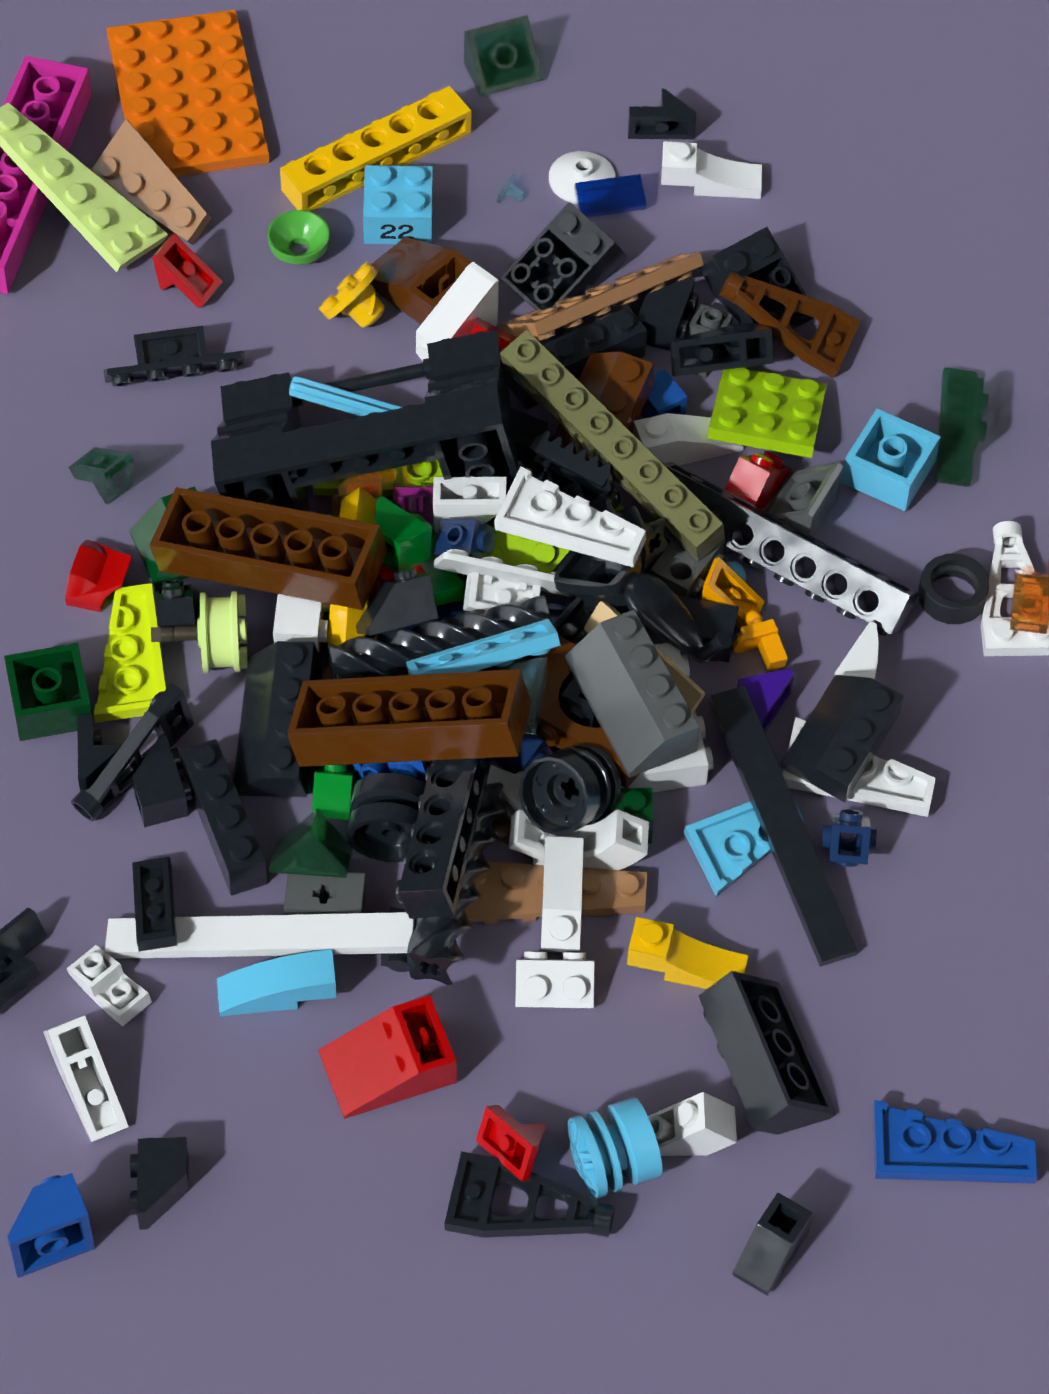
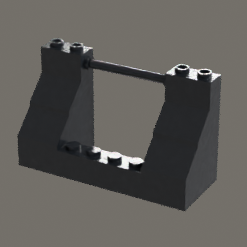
M497 330L480 331L471 335L427 343L429 358L423 359V363L323 383L354 392L425 376L429 380L428 392L425 395V403L407 405L403 408L384 412H373L365 416L335 420L331 423L301 427L299 406H303V401L305 402L306 400L289 395V387L292 381L289 372L220 386L223 421L217 427L216 436L211 440L214 483L221 496L309 512L307 486L432 460H438L444 480L452 479V477H507V489H510L519 471V461L506 371L504 370L500 352L503 350Z

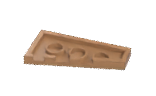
M125 119L91 171L136 208L193 245L212 217L175 176L168 165L157 155L150 144L139 134L132 123Z

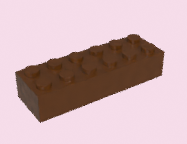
M178 487L175 488L149 545L158 569L162 572L359 610L364 609L388 552L381 527L377 524Z
M521 669L309 680L302 683L287 736L299 767L516 757L519 755L531 700Z

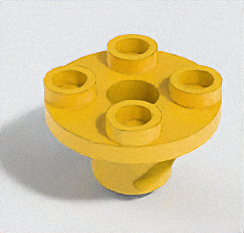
M368 261L365 262L353 275L349 274L336 287L338 290L336 295H330L318 309L328 320L341 312L344 316H350L361 328L371 326L381 317L385 309V305L375 295L374 287L370 284L378 271Z

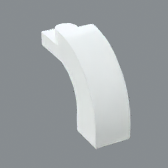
M519 809L511 815L509 848L533 857L534 865H544L545 836L584 838L583 868L620 870L636 863L647 855L649 822L617 809L597 823L585 825L574 832L556 836L541 831L530 822L524 811Z

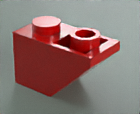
M764 451L763 454L753 453V455L741 456L724 490L760 509H764L792 469L782 464L783 458L768 451Z

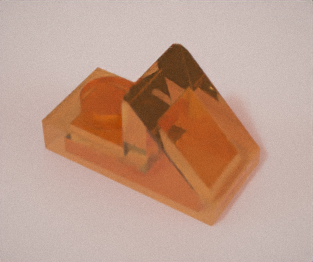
M1015 569L1010 630L1046 634L1049 619V573Z

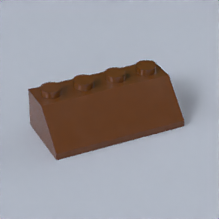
M623 352L590 354L578 381L632 433L634 421L639 419L656 378L653 363ZM560 424L558 425L552 440L561 437L565 447L573 443L577 453L584 449ZM587 452L588 457H589V460H590V459L593 458V457ZM558 475L554 479L559 487L571 483ZM581 488L587 498H592V493Z

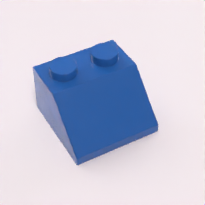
M72 1173L65 1176L55 1175L46 1178L40 1185L32 1188L7 1236L17 1278L95 1249L89 1215Z

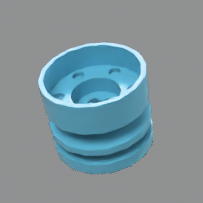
M631 1097L610 1104L607 1108L608 1125H606L601 1115L595 1110L587 1113V1122L580 1115L569 1118L568 1133L573 1161L588 1191L595 1199L606 1196L608 1186L615 1193L622 1190V1171H624L630 1182L635 1186L661 1177L662 1160L657 1139L649 1117L637 1098Z

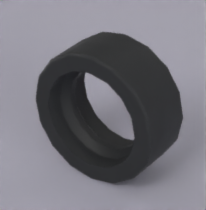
M944 554L935 557L926 564L922 572L918 588L920 593L919 602L924 611L937 621L946 624H963L972 621L983 611L989 592V576L983 566L971 557L962 554ZM943 577H957L968 582L975 590V594L972 598L964 601H950L938 595L932 585L937 579Z

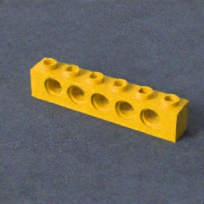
M450 86L437 92H432L419 101L403 106L386 117L377 119L355 132H350L342 138L326 146H321L315 151L280 167L281 191L297 210L312 212L363 187L365 165L405 166L471 134V109Z

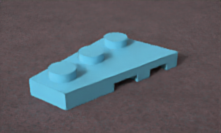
M751 802L685 826L684 834L716 897L771 851ZM797 807V810H798V812H799V814H800V817H801V819H802V821H803V817H802V815H801V813H800V811H799V809H798V807Z

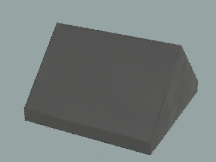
M837 462L789 472L767 507L766 512L814 537L839 496L843 466Z

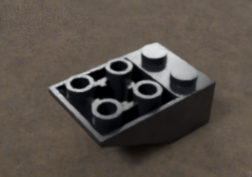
M569 202L501 276V279L535 310L540 309L541 311L557 307L555 302L562 299L585 295L586 290L603 283L624 261L627 255L613 239Z
M768 227L712 255L704 262L703 266L699 267L715 297L741 325L757 323V321L737 304L719 296L722 286L732 271L744 278L747 276L807 296ZM762 297L759 303L771 316L781 319L785 311L784 304L767 297ZM798 312L793 313L789 321L792 329H795L814 319V317Z

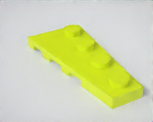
M152 583L121 587L115 590L109 624L108 644H106L104 652L103 673L100 675L98 687V702L95 704L94 710L95 723L143 716L149 709L155 695L166 690L160 642H151V627H158Z

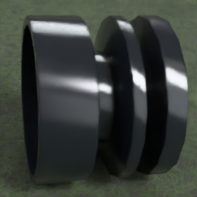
M580 743L536 759L526 767L520 779L519 798L524 813L533 825L544 833L558 836L574 832L587 824L603 819L611 813L620 798L621 781L617 767L608 754L597 746Z

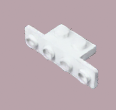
M458 549L447 550V552H444L434 560V568L467 575L463 606L465 611L483 614L488 609L501 604L518 606L527 599L540 596V591L568 597L572 596L555 588L554 576L556 572H551L550 574L539 572L537 567L533 565L519 564L515 567L503 564V560L496 557H483L481 559L469 557L468 552Z

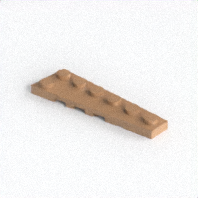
M700 252L681 253L616 278L614 280L615 287L613 283L596 286L585 291L587 297L580 295L565 298L555 302L557 307L541 311L537 309L499 325L501 330L514 337H519L525 330H528L538 341L554 336V329L563 326L566 329L583 323L582 317L591 314L594 317L611 311L610 305L618 302L619 305L627 304L639 299L638 293L646 290V293H651L666 287L665 282L670 279L680 281L693 276L692 270L703 266L704 263Z
M487 861L490 865V870L474 879L476 888L482 898L465 909L470 922L483 921L484 925L499 924V920L521 919L522 922L536 921V917H542L544 865ZM583 868L581 917L645 913L647 872Z

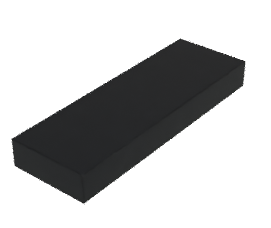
M170 857L132 862L136 941L139 952L178 946L173 871Z

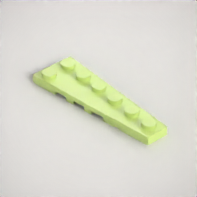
M6 103L0 107V147L116 272H119L165 241L168 234L154 220L143 214L11 104Z

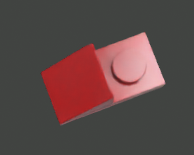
M175 233L170 235L152 257L160 289L164 290L174 284L197 308L204 305L223 282Z
M499 1105L486 1106L476 1142L493 1157L499 1158L501 1164L521 1181H528L546 1124L521 1125Z

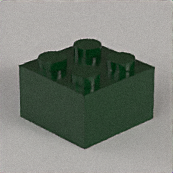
M78 643L4 656L20 741L77 731V715L92 714Z

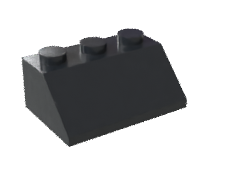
M835 675L781 761L780 767L837 799L846 802L899 716L904 696L872 678Z

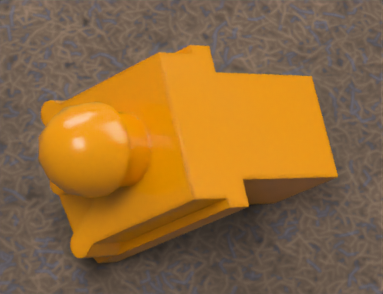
M756 610L747 612L745 615L746 626L740 628L741 632L736 634L737 639L732 644L734 652L740 654L759 649L767 672L784 668L788 657L778 635V628L774 619L763 621L760 612Z

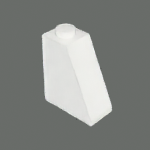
M474 262L466 267L416 331V353L422 361L429 358L427 343L468 335L477 317L493 326L497 325L499 284L497 278Z

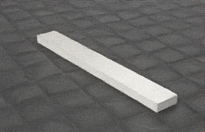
M407 912L176 917L178 946L140 952L136 941L135 918L108 919L105 952L114 959L286 956L332 949L333 955L407 953L408 943L415 929L416 918L409 919Z

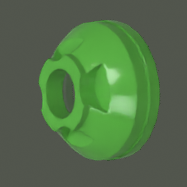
M292 210L280 214L271 222L267 231V240L271 252L279 260L289 264L303 265L319 259L326 252L329 245V228L324 219L313 212ZM295 244H304L309 248L303 254H295L289 250Z

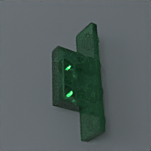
M945 367L942 371L938 435L941 438L936 465V481L939 483L969 487L972 482L975 449L978 442H984L986 437L987 421H982V414L986 413L989 395L988 393H983L984 378H978L977 373L973 371Z

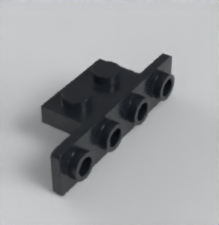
M203 326L134 335V344L138 365L104 369L105 383L112 382L113 386L121 387L133 384V379L146 377L148 382L167 380L169 374L182 373L183 377H195L202 375L203 370L217 368V372L221 373L231 372L238 369L237 365L244 363L243 351L207 355Z
M26 908L0 929V1006L17 992L23 990L29 982L40 974L35 963L25 957L27 953L47 937V933L36 912L31 908Z

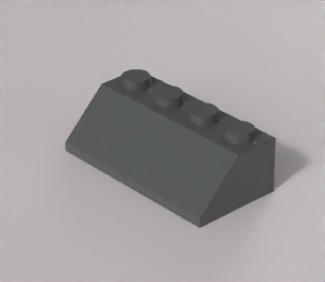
M635 610L600 622L565 656L566 663L629 778L698 751L700 727Z

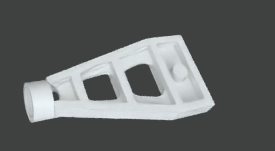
M1015 521L1000 522L993 527L995 546L989 574V592L985 600L980 625L984 656H1048V600L1023 544L1021 525ZM1001 568H1020L1025 584H1001ZM1003 598H1025L1030 605L1033 616L1003 618L1000 615Z

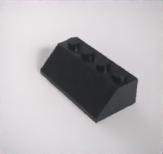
M610 305L611 311L594 317L591 314L582 317V324L566 329L563 326L554 329V336L539 340V342L577 380H579L590 354L623 352L637 358H642L645 356L647 329L629 306ZM506 372L507 384L525 410L538 405Z
M277 641L248 657L233 778L239 796L307 797L310 766L299 767L287 732L303 681L320 680L322 660L314 642Z
M731 971L699 995L704 1008V1018L713 1030L718 1042V1052L725 1059L732 1076L731 1083L740 1095L746 1110L745 1117L754 1130L779 1135L831 1119L836 1115L779 982Z

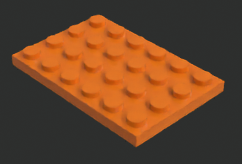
M235 9L106 27L124 121L127 119L132 123L139 134L174 172L176 177L269 163V152Z

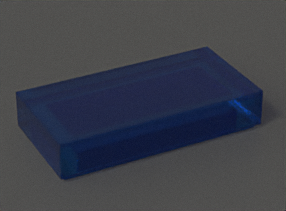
M641 174L574 184L578 210L587 218L645 210L647 206Z

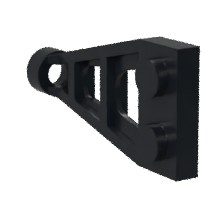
M171 683L164 692L161 691L155 695L149 709L91 788L80 790L71 800L72 806L82 816L93 822L133 785L132 776L152 746L142 755L139 749L153 730H155L157 738L166 735L171 748L195 724L183 690Z
M461 1151L444 1227L445 1231L483 1238L581 1233L609 1238L615 1205L599 1203L594 1198L531 1172L528 1181H521L501 1164L499 1158ZM509 1184L524 1191L528 1196L526 1210L519 1215L498 1216L494 1214L491 1206L495 1189L498 1185ZM548 1196L564 1201L568 1205L566 1217L561 1220L540 1219L536 1217L535 1212L539 1197ZM590 1212L595 1214L594 1220L588 1219Z

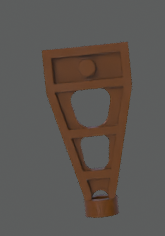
M734 271L730 273L719 293V296L741 307L759 324L771 328L772 335L803 362L831 378L839 371L861 322L829 303L747 276L744 278ZM762 297L776 300L785 305V311L781 319L774 318L760 306L759 303ZM793 313H803L814 317L818 321L819 327L813 340L802 338L792 329L789 321Z

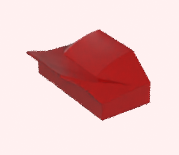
M86 539L79 546L69 573L65 594L66 605L101 612L107 596L122 587L133 556L123 553L121 548Z

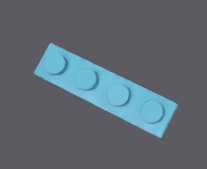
M546 619L406 661L409 675L476 672L491 666H507L512 664L515 659L524 656L544 655L551 648L561 645L556 629L550 620Z

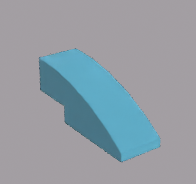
M332 949L298 953L259 962L217 978L220 1016L298 1009L297 1002L336 998Z

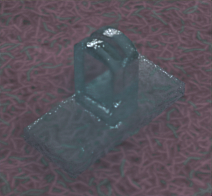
M515 174L511 176L498 193V203L502 201L505 195L517 201H520L524 196L522 190L513 186L516 179Z

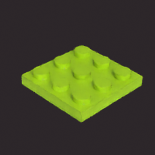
M744 367L723 370L707 439L812 458L827 384L810 379L803 380L781 376L777 373L748 370Z

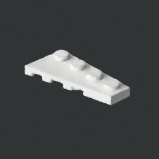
M521 466L494 520L495 530L634 567L646 541V530L607 510L600 512L590 507L589 501L578 495L573 498L559 491L558 485L548 480L542 482L532 477L531 471Z
M795 717L788 750L806 721ZM873 756L847 800L928 817L936 778L896 760L890 759L886 761ZM783 769L782 774L788 788L834 797Z

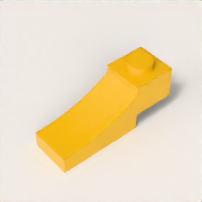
M636 917L628 949L627 965L665 973V981L708 989L731 971L745 974L748 955L725 950L696 940L674 929V924Z

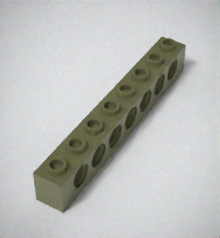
M525 330L500 352L504 370L592 457L598 456L601 466L607 462L611 463L615 480L655 520L664 518L666 520L664 529L697 562L702 560L725 539L723 523L528 330Z

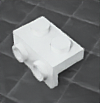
M524 951V959H516L515 1007L594 1008V960H586V952H563V959H547V952Z

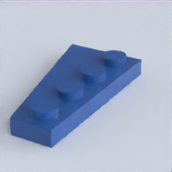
M874 1099L875 1179L1035 1184L1037 1179L1035 1140L989 1128L978 1130L962 1125L963 1122L947 1118V1121L923 1116L924 1112L910 1108H907V1111L888 1107L887 1102Z

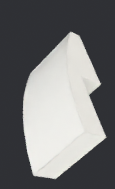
M97 945L67 968L68 973L76 983L122 1027L152 1003L149 993L126 976L121 964Z

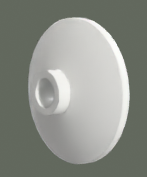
M575 151L562 155L552 164L549 171V184L553 192L561 199L574 204L599 202L606 198L615 186V171L610 162L604 157L588 151Z

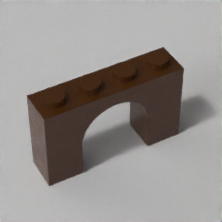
M558 634L561 646L551 648L548 653L538 656L522 674L531 700L525 728L537 734L548 746L555 745L560 749L580 743L597 746L609 755L617 767L621 786L629 788L639 774L628 777L602 727L594 728L577 724L569 719L561 709V695L574 677L565 661V656L576 645Z

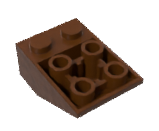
M404 237L371 264L378 273L370 284L378 294L421 325L466 267L472 262L454 249Z

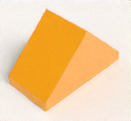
M720 557L713 560L703 585L701 600L738 606L736 627L746 626L745 615L751 610L761 612L765 601Z

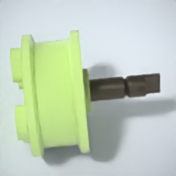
M232 591L230 597L208 598L206 592H200V618L197 619V626H176L175 628L151 627V642L198 640V647L201 648L203 674L209 673L210 668L233 667L235 672L247 669V646L241 647V644H248L247 622L245 618H240L241 616H246L245 594H238V591Z

